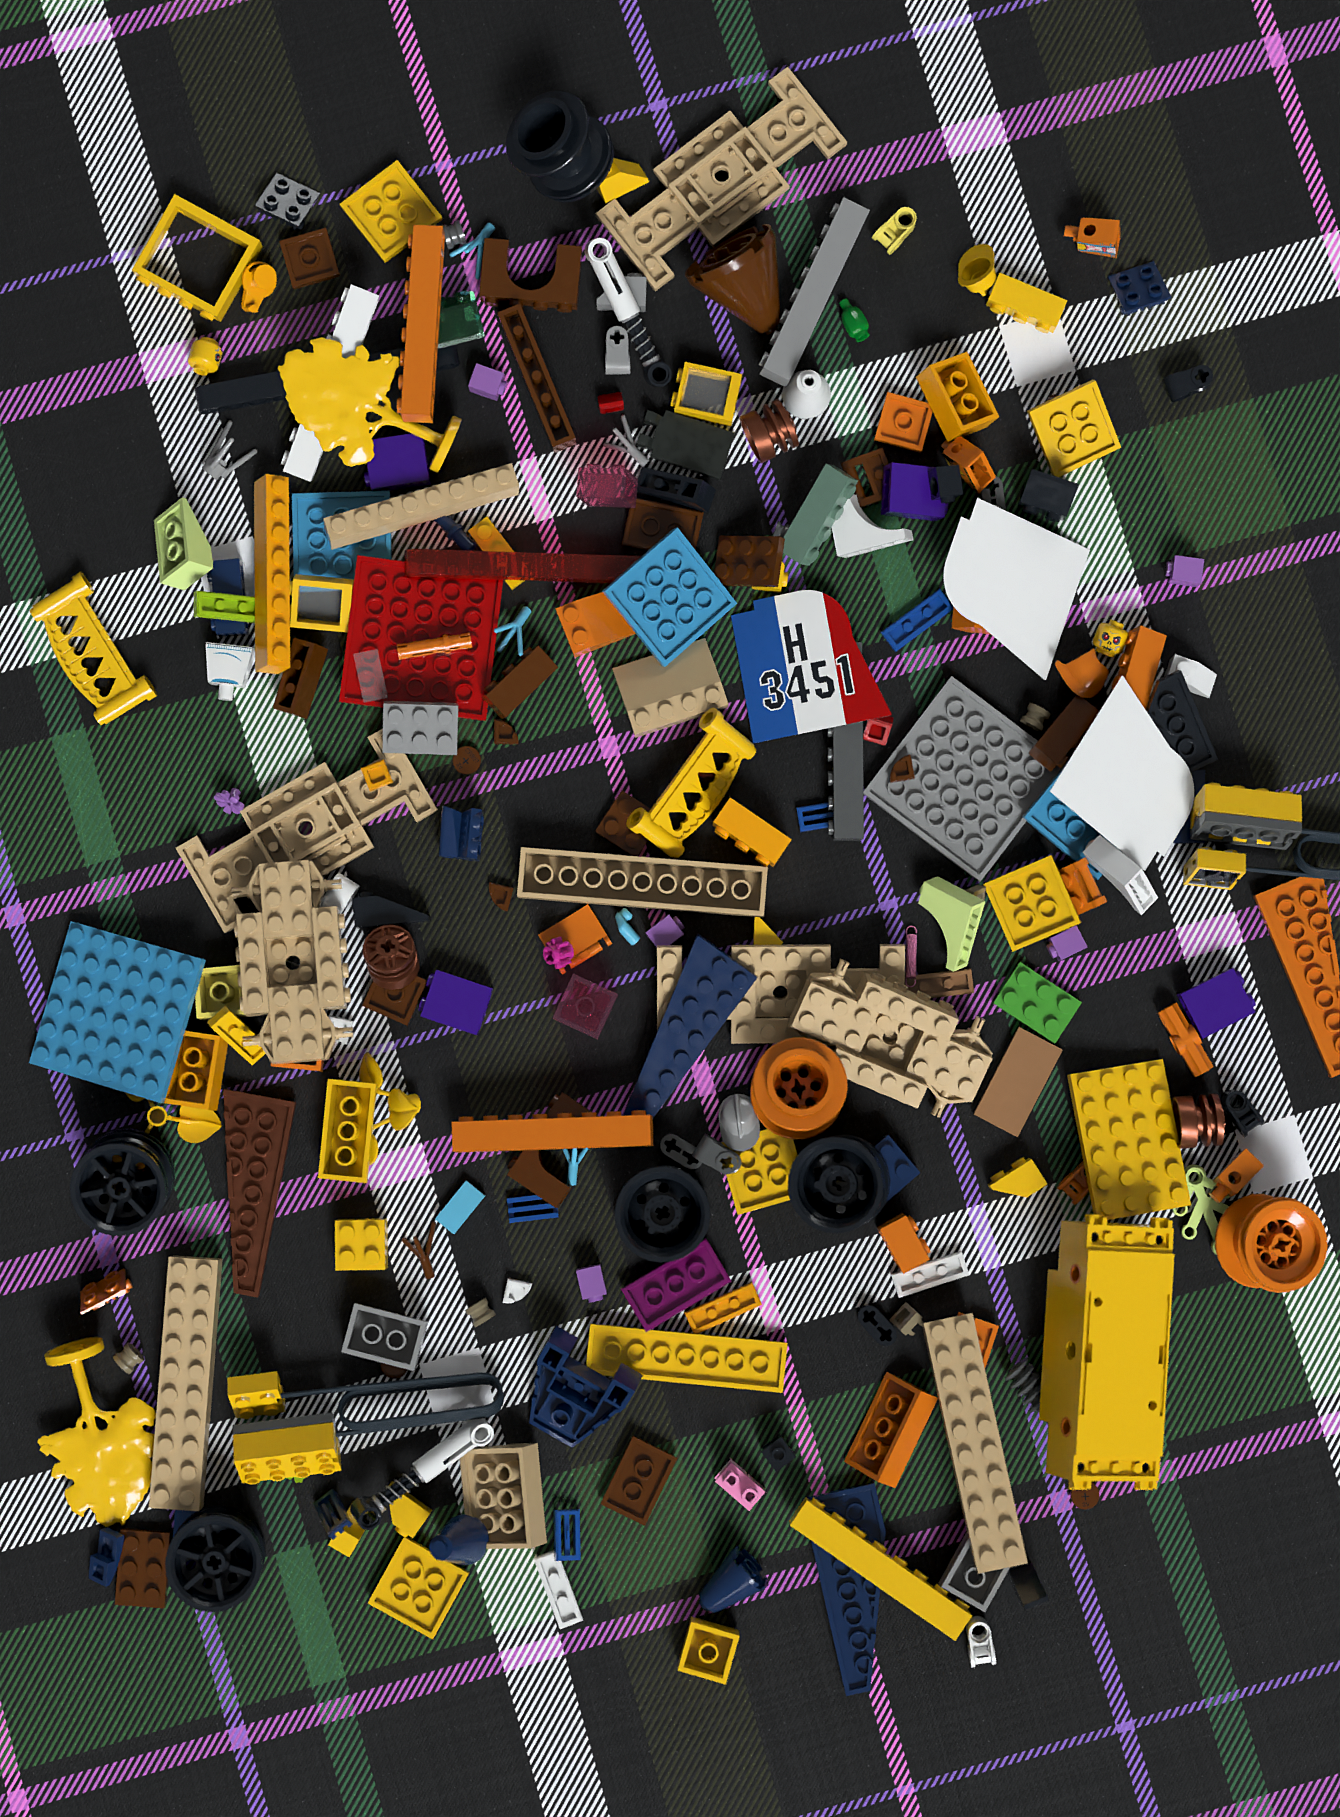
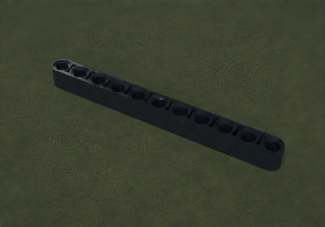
M438 341L436 372L460 366L456 341ZM405 348L370 354L368 361L381 359L380 354L391 353L392 356H398L400 359V353L405 351ZM400 361L393 380L399 379V375H403L404 366L400 365ZM279 371L202 385L195 388L199 414H212L286 400V391L283 387V380Z

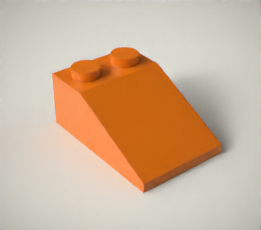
M603 592L555 608L574 658L636 634Z

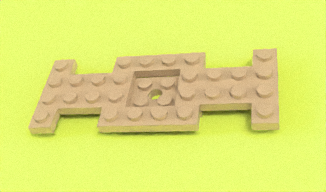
M788 67L768 81V85L781 102L747 128L743 127L733 113L729 111L655 167L653 172L666 187V190L638 212L629 217L617 200L614 199L596 213V217L643 277H647V282L654 291H657L674 278V273L661 257L694 231L699 229L710 245L714 247L789 190V184L777 171V168L813 141L828 160L847 145V141ZM723 170L728 173L729 177L726 181L719 182L715 178L716 172Z
M383 729L367 738L379 757L373 763L384 759L393 783L370 792L361 769L337 783L326 762L240 811L251 833L217 853L209 856L198 836L176 847L224 933L234 929V923L237 922L236 914H243L235 901L237 898H232V888L249 885L257 865L301 861L304 859L312 861L321 876L324 877L374 848L363 828L370 821L403 802L406 803L416 822L438 811L407 755L404 753H382ZM310 822L313 826L312 832L309 835H302L299 831L301 823Z
M830 944L731 945V957L758 977L727 1018V1020H731V1044L778 1043L785 1039L797 1037L789 1027V1018L755 1017H790L809 974L835 972L836 969H831ZM879 944V968H848L844 974V979L855 992L864 972L870 975L872 972H876L886 978L885 981L894 984L896 981L905 985V945ZM657 945V1029L683 970L682 945ZM777 986H784L787 989V994L782 998H777L773 995V990ZM891 1030L887 1031L883 1035V1040L892 1042L896 1039L897 1034Z

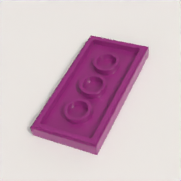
M705 1238L687 1256L663 1263L621 1290L644 1330L648 1332L731 1282V1279Z

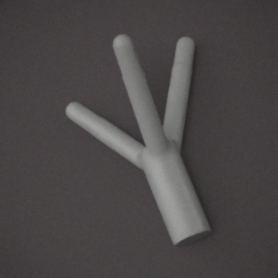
M622 415L621 420L627 439L617 428H613V432L626 447L610 443H604L603 446L629 453L644 467L650 460L634 445L626 416Z

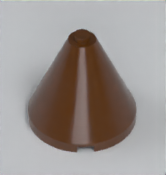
M763 224L764 231L758 232L754 226L717 244L705 252L706 258L700 265L697 260L694 261L686 270L685 276L691 286L757 332H765L766 335H769L779 328L780 302L776 234L771 225Z

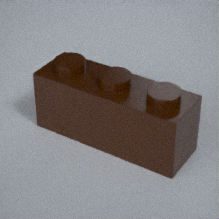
M293 639L290 648V668L283 672L273 709L304 719L308 718L328 652L327 648L301 639Z
M530 646L523 651V655L519 656L521 660L515 666L513 663L508 665L501 672L504 676L498 682L493 680L484 688L486 693L482 696L483 700L501 719L506 718L558 668L539 646L533 649Z
M1076 695L1028 754L1050 772L1056 766L1061 768L1070 758L1067 755L1068 751L1071 748L1074 751L1083 739L1081 737L1082 734L1088 731L1100 711L1087 700Z

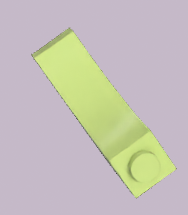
M937 876L922 884L918 904L926 908L939 923L947 945L946 968L954 972L968 965L985 901Z

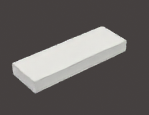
M962 1251L925 1262L904 1274L901 1271L891 1273L899 1298L969 1275Z
M554 1550L534 1557L559 1628L562 1629L583 1621V1616L562 1561H554Z

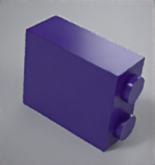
M413 434L372 439L375 455L371 461L367 462L368 472L364 473L366 487H371L372 491H393L431 485L424 439Z
M893 462L884 466L881 515L938 521L944 518L948 511V503L941 504L940 500H931L928 471L935 467Z
M1234 968L1227 969L1177 994L1191 1025L1197 1031L1200 1039L1256 1012L1254 1009L1256 1003L1250 993L1246 994L1242 986L1245 984L1244 979L1239 971L1235 972Z
M436 970L435 974L430 973L426 987L430 988L427 998L422 997L418 1011L422 1012L420 1017L478 1035L493 988Z

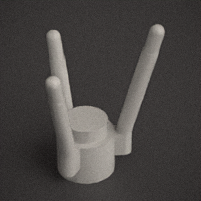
M231 420L227 422L202 467L215 480H218L220 476L225 479L230 472L257 453V450L253 449L225 469L227 463L222 460V457L234 442V438L231 437L218 455L216 454L232 425Z

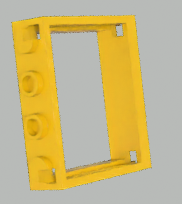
M174 194L132 271L137 277L136 280L144 286L149 287L151 284L158 288L157 292L164 297L170 299L173 296L179 300L178 303L186 309L191 310L195 308L201 311L200 315L203 318L211 321L215 319L221 322L242 285L241 280L244 269L250 263L255 262L263 246L257 238ZM178 212L246 248L215 306L146 270Z

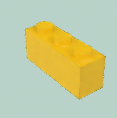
M999 273L986 306H989L990 310L1000 315L1006 313L1013 316L1012 319L1018 323L1026 324L1027 322L1035 325V329L1040 332L1053 333L1067 300Z

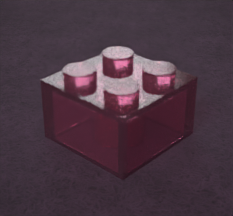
M587 464V467H579L576 497L587 506L636 508L638 479L631 471L625 469L623 465H610V468H601V465Z
M573 974L552 1019L599 1039L618 994Z

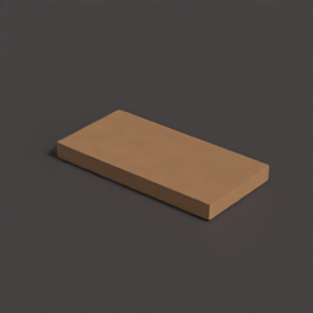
M1018 1027L973 1114L1018 1137L1063 1050Z

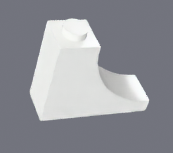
M855 494L850 499H847L843 506V514L831 527L837 556L843 558L913 540L912 530L904 528L886 530L873 523L865 515L862 508H860L857 495Z
M1100 834L1096 839L1091 840L1087 844L1083 854L1088 862L1123 894L1135 911L1142 915L1158 898L1142 868Z

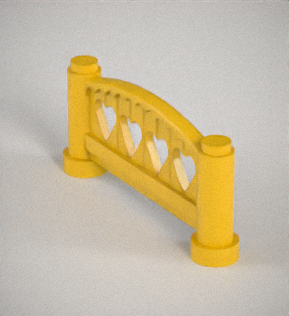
M79 572L72 577L71 582L34 604L33 608L29 611L37 622L41 620L44 622L51 647L59 664L75 687L96 706L97 709L93 715L97 722L103 725L113 721L144 700L150 701L158 696L145 675L136 680L87 601L86 597L94 593V590L84 574ZM60 616H78L70 634L64 635L62 627L56 623L57 618ZM90 637L83 654L77 656L74 652L75 648L69 644L70 638ZM86 657L103 658L94 676H89L87 668L82 666V660ZM98 678H116L109 695L102 697L100 689L95 687V680Z
M710 708L702 715L699 727L706 734L650 811L647 812L644 808L639 807L630 814L626 822V826L636 834H642L670 857L679 858L683 854V840L691 835L719 805L737 773L741 760L744 758L749 760L756 753L754 744L724 720V715L716 708ZM712 753L729 754V760L723 764V768L720 771L716 770ZM699 772L715 774V779L709 783L707 790L703 791L698 777ZM684 792H695L701 795L700 800L695 802L692 810L687 809L683 795ZM669 812L686 813V819L680 822V827L677 830H673Z

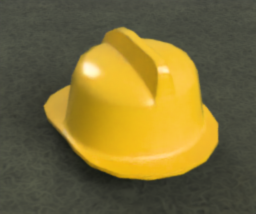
M980 244L970 248L961 257L958 266V283L972 293H980L982 296H986L987 289L995 283L997 276L994 268L993 248L987 244Z

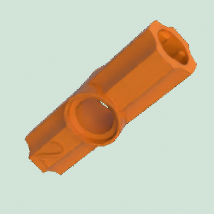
M1177 1002L1157 1013L1170 1034L1169 1039L1179 1055H1182L1194 1077L1214 1067L1201 1046L1200 1036L1191 1024L1189 1025Z

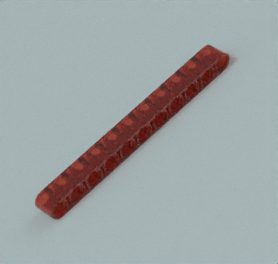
M405 550L404 575L430 578L612 583L642 556Z

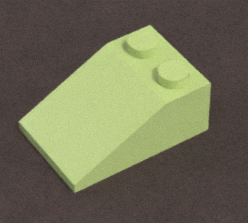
M182 497L154 520L160 583L186 590L213 569L211 546L187 499Z

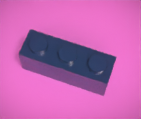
M240 558L214 560L213 569L207 573L208 582H212V591L215 593L246 596L243 562ZM211 618L212 631H216L219 637L249 635L248 622Z

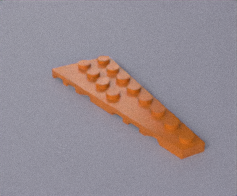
M1298 877L1253 897L1330 1078L1340 1075V972L1335 940H1333L1331 928V914H1329L1327 903L1328 895L1327 890H1325L1324 879Z

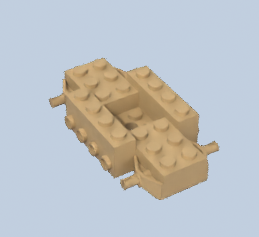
M309 860L259 864L253 873L249 885L232 888V898H250L259 913L236 914L237 922L234 923L235 937H238L239 947H236L237 962H240L238 984L239 987H242L240 1010L247 1017L267 1015L260 1034L242 1037V1040L246 1041L243 1042V1047L261 1046L272 1064L329 1060L336 1040L354 1037L353 1027H335L325 1010L347 1009V1003L351 1002L350 987L345 988V978H349L348 963H343V953H347L346 938L341 937V929L345 928L344 913L340 914L337 906L320 907L325 892H328L327 890L342 889L341 879H323L314 863ZM291 956H296L300 959V966L295 970H290L286 966V961Z
M840 959L835 972L809 974L789 1018V1027L797 1037L814 1039L826 1046H830V1049L840 1058L848 1080L915 1108L919 1107L927 1088H929L937 1100L931 1114L937 1117H941L942 1111L947 1104L973 1102L993 1059L991 1049L979 1036V1032L986 1021L985 1019L976 1016L971 1028L967 1030L955 1029L959 1018L951 1004L942 1000L939 1003L932 1001L928 994L917 991V993L908 991V987L900 982L889 983L885 981L886 978L876 972H872L871 975L864 972L855 992L844 979V974L850 963L846 960L844 962L843 959ZM894 1031L897 1034L894 1041L886 1042L883 1040L885 1032Z

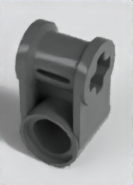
M707 1134L703 1135L692 1154L700 1162L711 1166L723 1174L737 1172L742 1164L741 1158L737 1153ZM731 1157V1163L734 1166L726 1168L727 1163L724 1162V1159Z

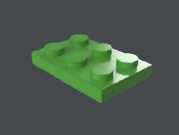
M1021 962L1017 964L993 1001L994 1005L1054 1044L1082 1003Z

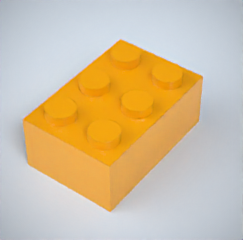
M968 352L931 364L916 376L947 442L953 441L959 436L963 437L982 430L999 418Z
M729 798L713 821L714 832L725 840L730 837L736 841L735 847L746 854L748 851L755 854V860L764 867H768V865L774 867L792 840L732 798Z
M185 1031L164 1103L217 1111L228 1043L221 1036Z

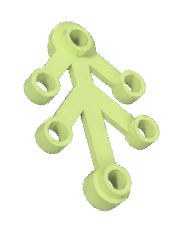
M1192 1164L1185 1167L1184 1171L1189 1196L1191 1197L1194 1191L1197 1202L1188 1223L1181 1228V1235L1189 1240L1195 1238L1197 1235L1196 1228L1202 1215H1204L1213 1238L1211 1249L1217 1255L1215 1235L1218 1222L1213 1210L1224 1214L1229 1206L1221 1202L1218 1203L1207 1196L1204 1187L1212 1189L1216 1183L1206 1176V1172L1201 1166ZM1192 1172H1196L1198 1175L1196 1181H1191L1189 1178ZM1187 1206L1184 1207L1182 1213H1177L1176 1208L1172 1209V1212L1177 1216H1184L1188 1211ZM1191 1227L1193 1234L1188 1237L1185 1235V1229Z

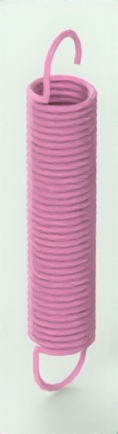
M907 929L906 985L907 978H916L917 935H907Z

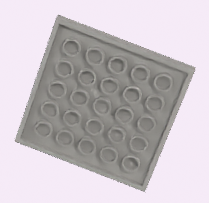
M951 676L864 790L863 794L978 882H981L1025 824L1026 820L1022 816L1061 768L1056 766L1050 772L1028 754L1038 741ZM910 754L915 779L890 783V773L895 763L902 757Z

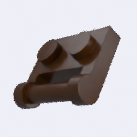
M883 448L841 463L843 471H846L847 474L858 480L855 485L856 491L854 494L857 495L858 503L862 509L882 501L883 468L888 465ZM862 465L873 494L872 496L866 497L855 469L856 466Z

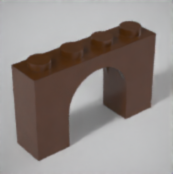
M484 238L479 292L481 302H485L484 304L487 306H499V303L509 304V307L521 304L522 308L523 305L533 306V309L545 311L547 308H557V311L564 313L577 310L582 246L557 244L555 272L550 282L540 289L525 290L515 285L508 276L509 240Z
M562 1092L560 1096L556 1094L548 1106L551 1110L547 1114V1118H557L558 1113H572V1118L582 1117V1113L592 1111ZM523 1150L520 1156H514L507 1166L510 1170L507 1174L509 1177L555 1208L560 1207L572 1189L571 1186L546 1169L542 1161L541 1150Z

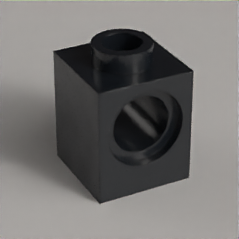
M959 465L935 467L928 471L931 500H940L941 504L955 502L956 497L963 494Z
M778 1434L760 1448L761 1453L776 1472L796 1458L795 1452L781 1434Z

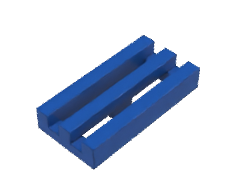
M828 802L796 807L800 832L828 828V822L804 826V822L833 817V812L804 817L802 812L828 808Z
M537 1195L507 1198L509 1223L559 1217L558 1208L553 1207L549 1203L513 1208V1203L542 1199ZM553 1208V1213L514 1217L515 1212Z
M580 1509L554 1510V1561L581 1560ZM561 1515H563L564 1555H561ZM569 1515H573L574 1555H570Z

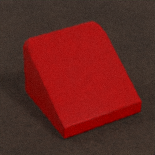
M621 392L597 397L601 414L622 411L624 409Z
M885 716L867 720L863 739L886 746L893 717Z

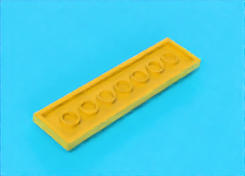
M590 1323L586 1366L601 1375L614 1376L620 1364L623 1363L642 1374L641 1379L783 1393L787 1342L656 1329L646 1332L644 1328Z

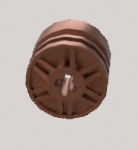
M775 399L771 403L774 413L765 404L763 405V418L755 410L739 418L748 443L760 463L776 457L774 448L776 444L784 453L788 451L786 440L792 448L799 446L795 424L779 399Z
M385 925L372 930L366 937L363 944V956L369 975L375 984L384 989L395 990L409 985L417 977L420 969L419 958L414 940L408 931L400 926Z
M1210 1094L1208 1100L1205 1095H1200L1197 1106H1195L1192 1096L1173 1098L1172 1109L1179 1140L1177 1147L1179 1149L1195 1148L1198 1136H1200L1205 1147L1210 1146L1211 1140L1215 1146L1223 1144L1225 1117L1218 1094Z

